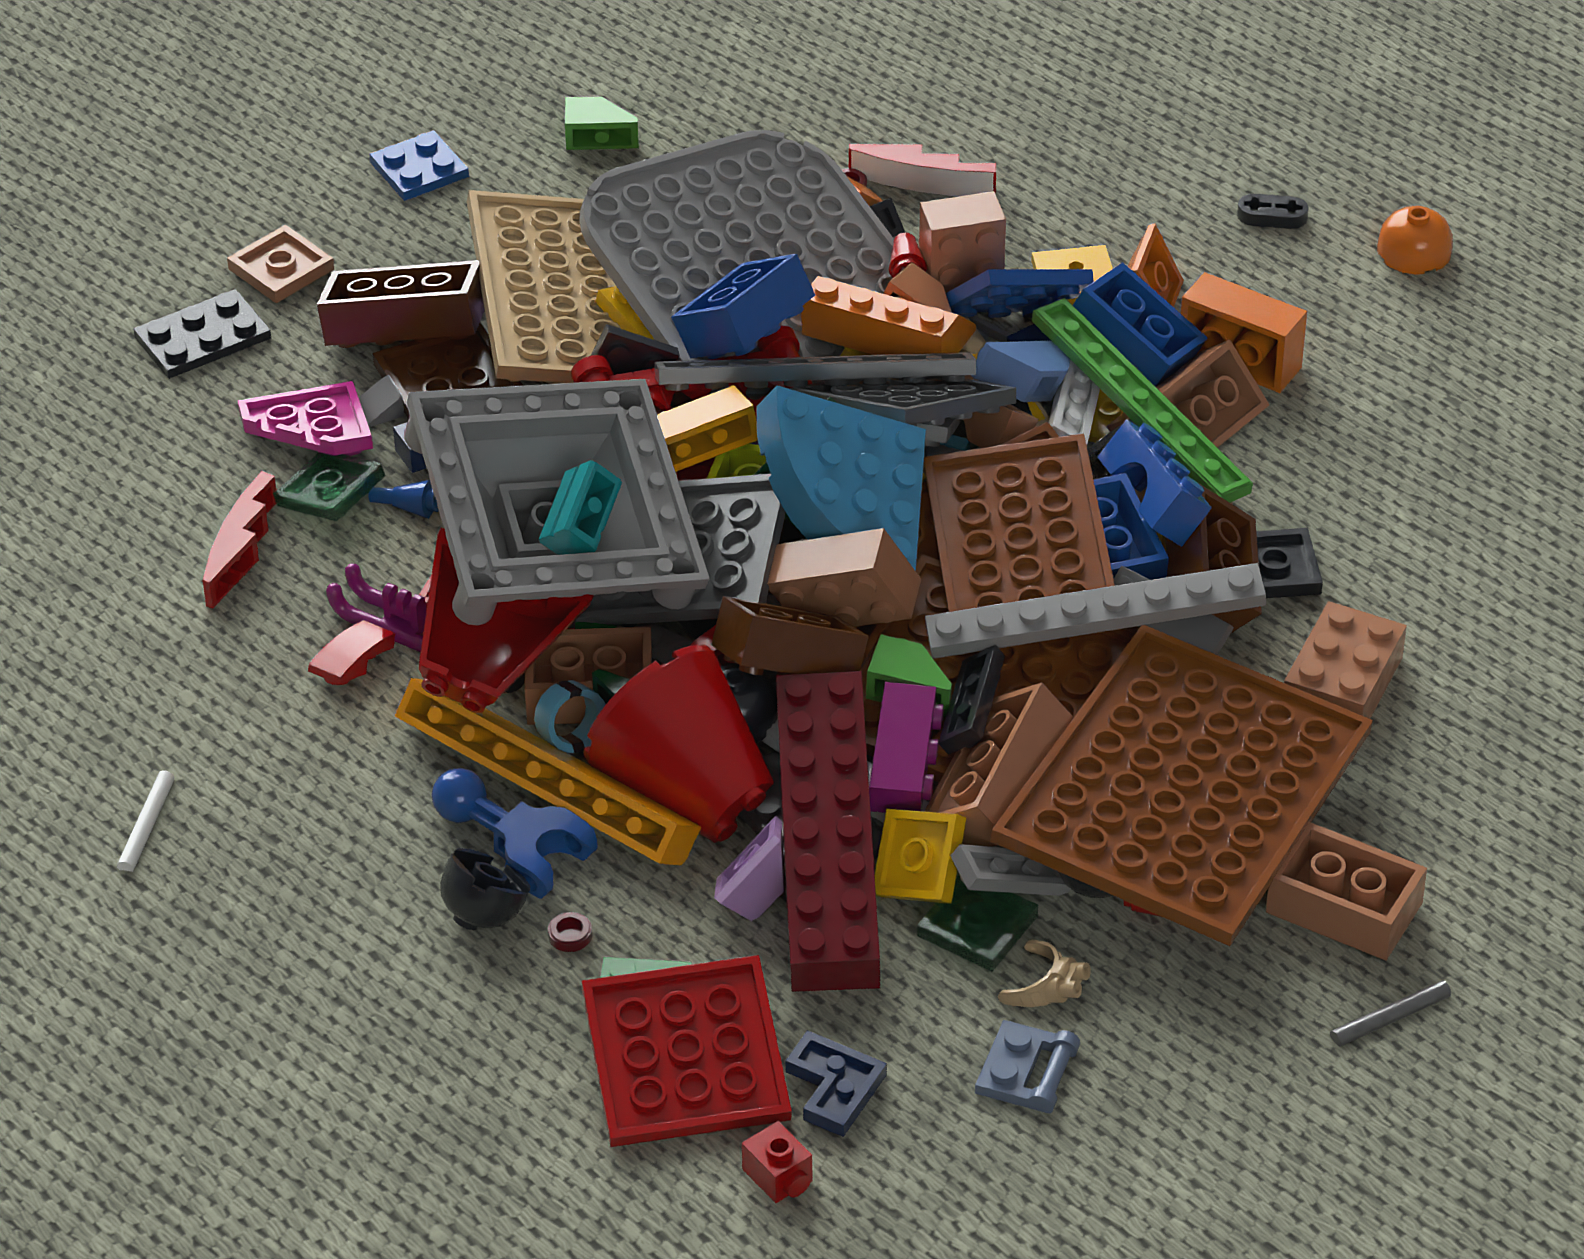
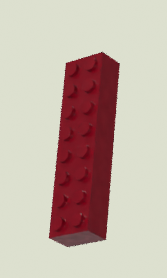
M862 671L776 675L791 991L880 989V951Z

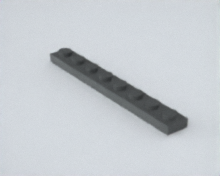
M970 352L655 362V378L658 384L665 385L666 390L672 391L689 389V384L705 383V388L725 389L729 387V383L744 382V386L748 388L768 387V381H784L785 386L802 387L808 385V380H823L825 385L839 386L846 385L847 379L863 378V383L884 384L887 382V378L902 377V382L922 383L926 381V376H941L942 381L960 382L965 380V375H976V359Z

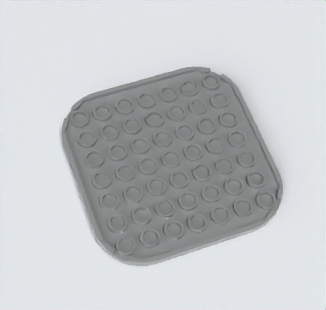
M770 130L747 131L617 167L602 174L591 184L580 210V228L585 242L656 341L678 348L680 356L677 361L708 360V358L704 356L690 359L671 316L745 262L797 254L810 284H812L817 276L856 287L867 288L878 293H884L889 281L893 279L889 274V264L894 238L841 168L821 149L807 141L801 145L796 141L784 139L785 133ZM801 313L792 318L784 319L779 323L780 326H789L794 330L800 343L798 351L800 357L840 356L845 348L844 346L802 335ZM758 340L756 341L757 347L748 353L760 351L758 348ZM730 352V353H727V354H725V355H723V356H721V357H719V358L728 357V356H734L735 353H734V352ZM811 380L813 384L823 382V380ZM768 387L748 388L746 396L750 399L758 400L762 396H767L772 390ZM712 389L711 394L723 389Z

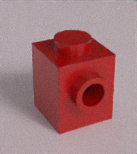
M779 1121L741 1143L743 1171L775 1204L788 1196L792 1198L800 1196L813 1181L812 1154Z

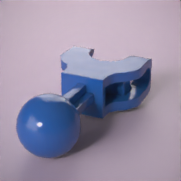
M464 768L450 769L441 774L434 783L432 802L438 814L444 819L455 823H464L474 819L494 832V852L504 858L505 867L509 865L525 877L531 886L529 893L539 899H542L553 889V870L551 864L543 858L550 853L562 852L584 861L597 850L598 842L594 829L586 821L566 808L552 806L533 808L524 802H520L514 809L507 812L487 799L486 788L482 779L473 771Z

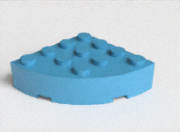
M777 385L757 405V438L761 456L765 455L772 474L768 478L772 489L790 520L807 540L884 528L916 571L926 429Z

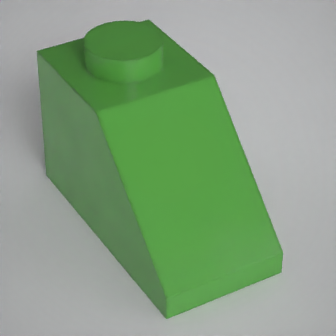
M602 96L565 97L566 150L639 148L638 118Z
M881 634L867 670L866 699L882 702L885 682L936 687V704L944 705L943 717H946L951 701L952 683L921 643Z

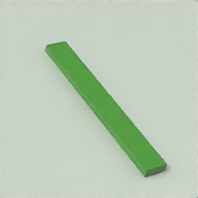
M1063 298L1033 311L1032 322L1137 426L1140 427L1143 423H1146L1162 436L1160 441L1176 453L1174 459L1190 471L1188 477L1229 503L1251 494L1253 482L1071 303Z

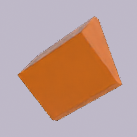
M1156 223L1150 224L1140 240L1128 267L1174 307L1184 280Z

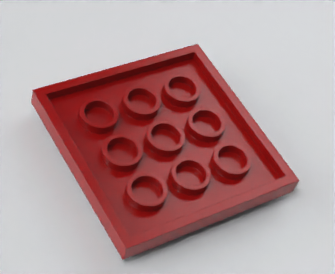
M759 955L582 980L583 1000L610 1147L791 1120L792 1110Z

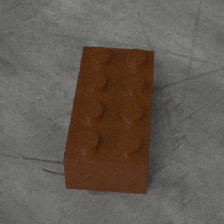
M479 260L332 271L317 302L325 346L338 345L341 348H350L359 343L375 342L377 345H389L399 340H412L422 343L433 338L450 337L453 340H462L475 335L485 311L479 279Z

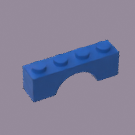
M1126 419L1099 454L1098 459L1112 476L1126 473L1135 490L1141 492L1146 488L1143 501L1138 509L1139 513L1153 530L1182 547L1211 510V506L1202 496L1205 490L1196 481L1188 477L1190 471L1174 459L1176 453L1160 441L1162 436L1154 428L1146 423L1139 427Z

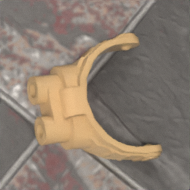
M1029 940L1024 946L1025 950L1054 961L1052 968L1036 983L1021 989L1002 990L998 996L999 1001L1003 1004L1021 1007H1038L1051 1003H1064L1068 998L1080 997L1082 992L1081 982L1090 978L1091 968L1087 962H1077L1073 957H1063L1061 952H1058L1056 947L1049 942Z

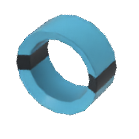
M574 680L560 681L550 686L541 695L535 708L534 722L537 732L545 741L566 753H580L587 746H591L592 741L588 738L587 734L594 720L606 704L598 693ZM583 696L586 709L581 724L573 732L557 736L554 729V721L559 708L567 700Z

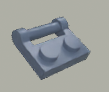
M1003 1020L975 1084V1094L1049 1114L1052 1113L1057 1102L1055 1092L1070 1057L1076 1056L1080 1046V1039L1074 1033L1066 1030L1052 1033ZM1041 1050L1053 1052L1039 1086L1033 1089L1026 1088Z

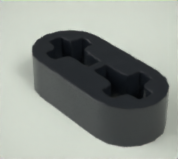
M1248 194L1239 199L1237 216L1242 223L1250 226L1297 229L1307 223L1309 207L1305 200L1298 197Z

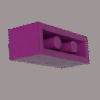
M885 682L869 785L871 812L886 813V809L922 811L923 800L932 799L934 775L927 774L928 764H937L939 739H932L933 729L941 730L944 711V705L936 704V687Z

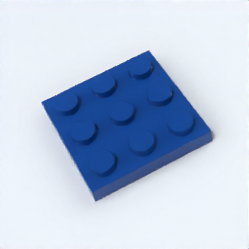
M988 269L946 293L951 312L963 317L976 316L977 312H988V317L1001 318L1011 315V312H1022V317L1032 318L1033 311L1063 298H1077L1085 287L1094 282L1092 269Z

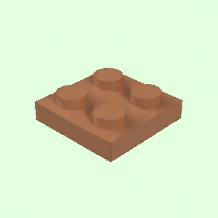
M286 224L227 257L228 269L275 303L280 302L334 270L333 257Z

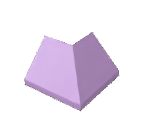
M776 816L716 880L714 898L723 906L750 921L759 918L784 892L782 821Z

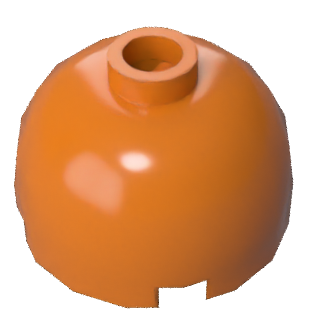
M1423 206L1404 207L1394 211L1382 224L1377 252L1384 259V263L1390 268L1402 273L1425 274V271L1442 269L1450 261L1453 248V234L1446 219L1438 212Z

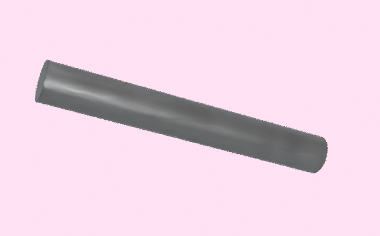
M1442 980L1330 1031V1037L1341 1047L1450 997L1451 989L1447 982Z

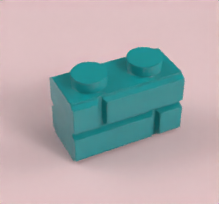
M592 460L581 464L579 467L565 471L538 539L540 543L557 555L595 552L601 539L600 533L605 529L621 488V479Z

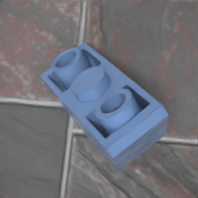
M1052 341L986 342L977 355L976 375L971 376L982 382L1016 387V399L1022 402L1051 401L1068 372L1070 358Z

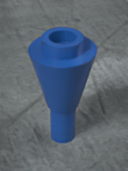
M430 480L396 486L394 488L371 487L369 490L368 498L373 503L392 504L394 507L427 519L431 517L433 511H439Z

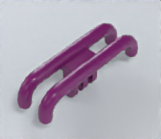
M351 563L345 568L347 584L360 599L384 610V617L381 619L350 605L344 598L339 584L331 583L327 586L326 596L334 612L342 619L351 624L365 620L396 633L395 642L421 652L423 636L420 634L424 631L426 617L425 597L418 594L412 597V593L403 588L398 592V587L391 583H387L383 591L377 590L365 582L361 569L357 564Z

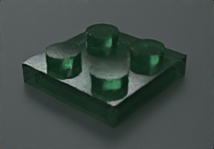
M318 452L275 491L273 496L277 507L338 521L386 475L382 463L345 454L334 456Z
M959 875L955 881L952 903H935L917 924V937L993 972L1038 917V904L1010 892L968 890Z

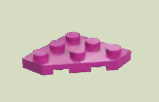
M353 381L238 400L239 414L245 433L334 456L341 454L352 456L364 450L373 449L372 435Z

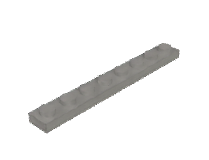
M1258 563L927 615L925 616L931 656L932 658L983 651L993 645L1002 648L1266 606V593Z

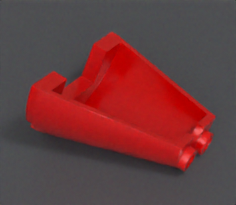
M441 527L437 534L419 659V671L424 678L421 684L423 689L433 696H446L457 701L471 712L483 713L486 706L496 702L588 608L594 595L584 594L583 596L549 597L547 599L533 600L518 599L497 602L494 613L488 622L481 625L467 624L461 621L453 611L452 602L459 585V580L446 538V531Z
M692 645L673 651L672 656L675 659L666 664L663 663L660 666L657 661H654L637 673L615 693L590 727L587 736L592 743L591 746L584 748V756L588 764L701 826L699 834L716 843L728 839L736 831L738 826L736 822L737 815L744 808L746 811L757 808L765 800V792L774 784V781L713 650L707 645Z

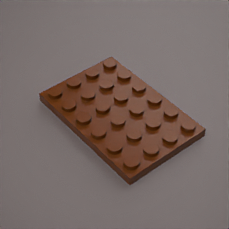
M1084 433L924 457V470L948 612L1115 586Z

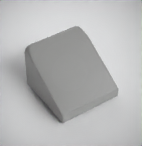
M390 375L380 379L359 397L369 427L404 417L403 398Z

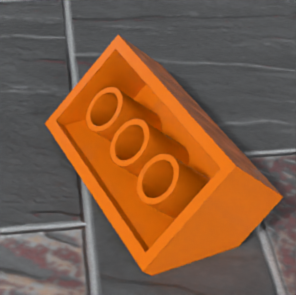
M817 276L811 284L815 296L803 305L804 310L801 312L802 335L872 355L959 353L976 331L975 323L958 314Z

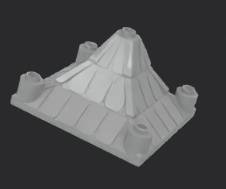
M646 379L409 392L406 403L410 416L404 431V440L413 451L423 454L426 468L429 472L430 482L438 503V510L446 531V538L459 580L452 607L455 615L461 621L470 625H481L488 622L494 613L497 602L518 599L533 600L547 599L549 597L583 596L584 594H612L622 591H650L651 589L658 603L666 608L678 610L690 604L696 589H706L710 578ZM592 460L620 478L622 481L621 488L605 529L600 533L601 539L597 550L592 553L557 555L542 545L538 539L565 471L579 467L581 464Z

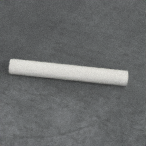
M160 771L119 859L117 864L119 870L134 871L175 778L172 773L168 771Z

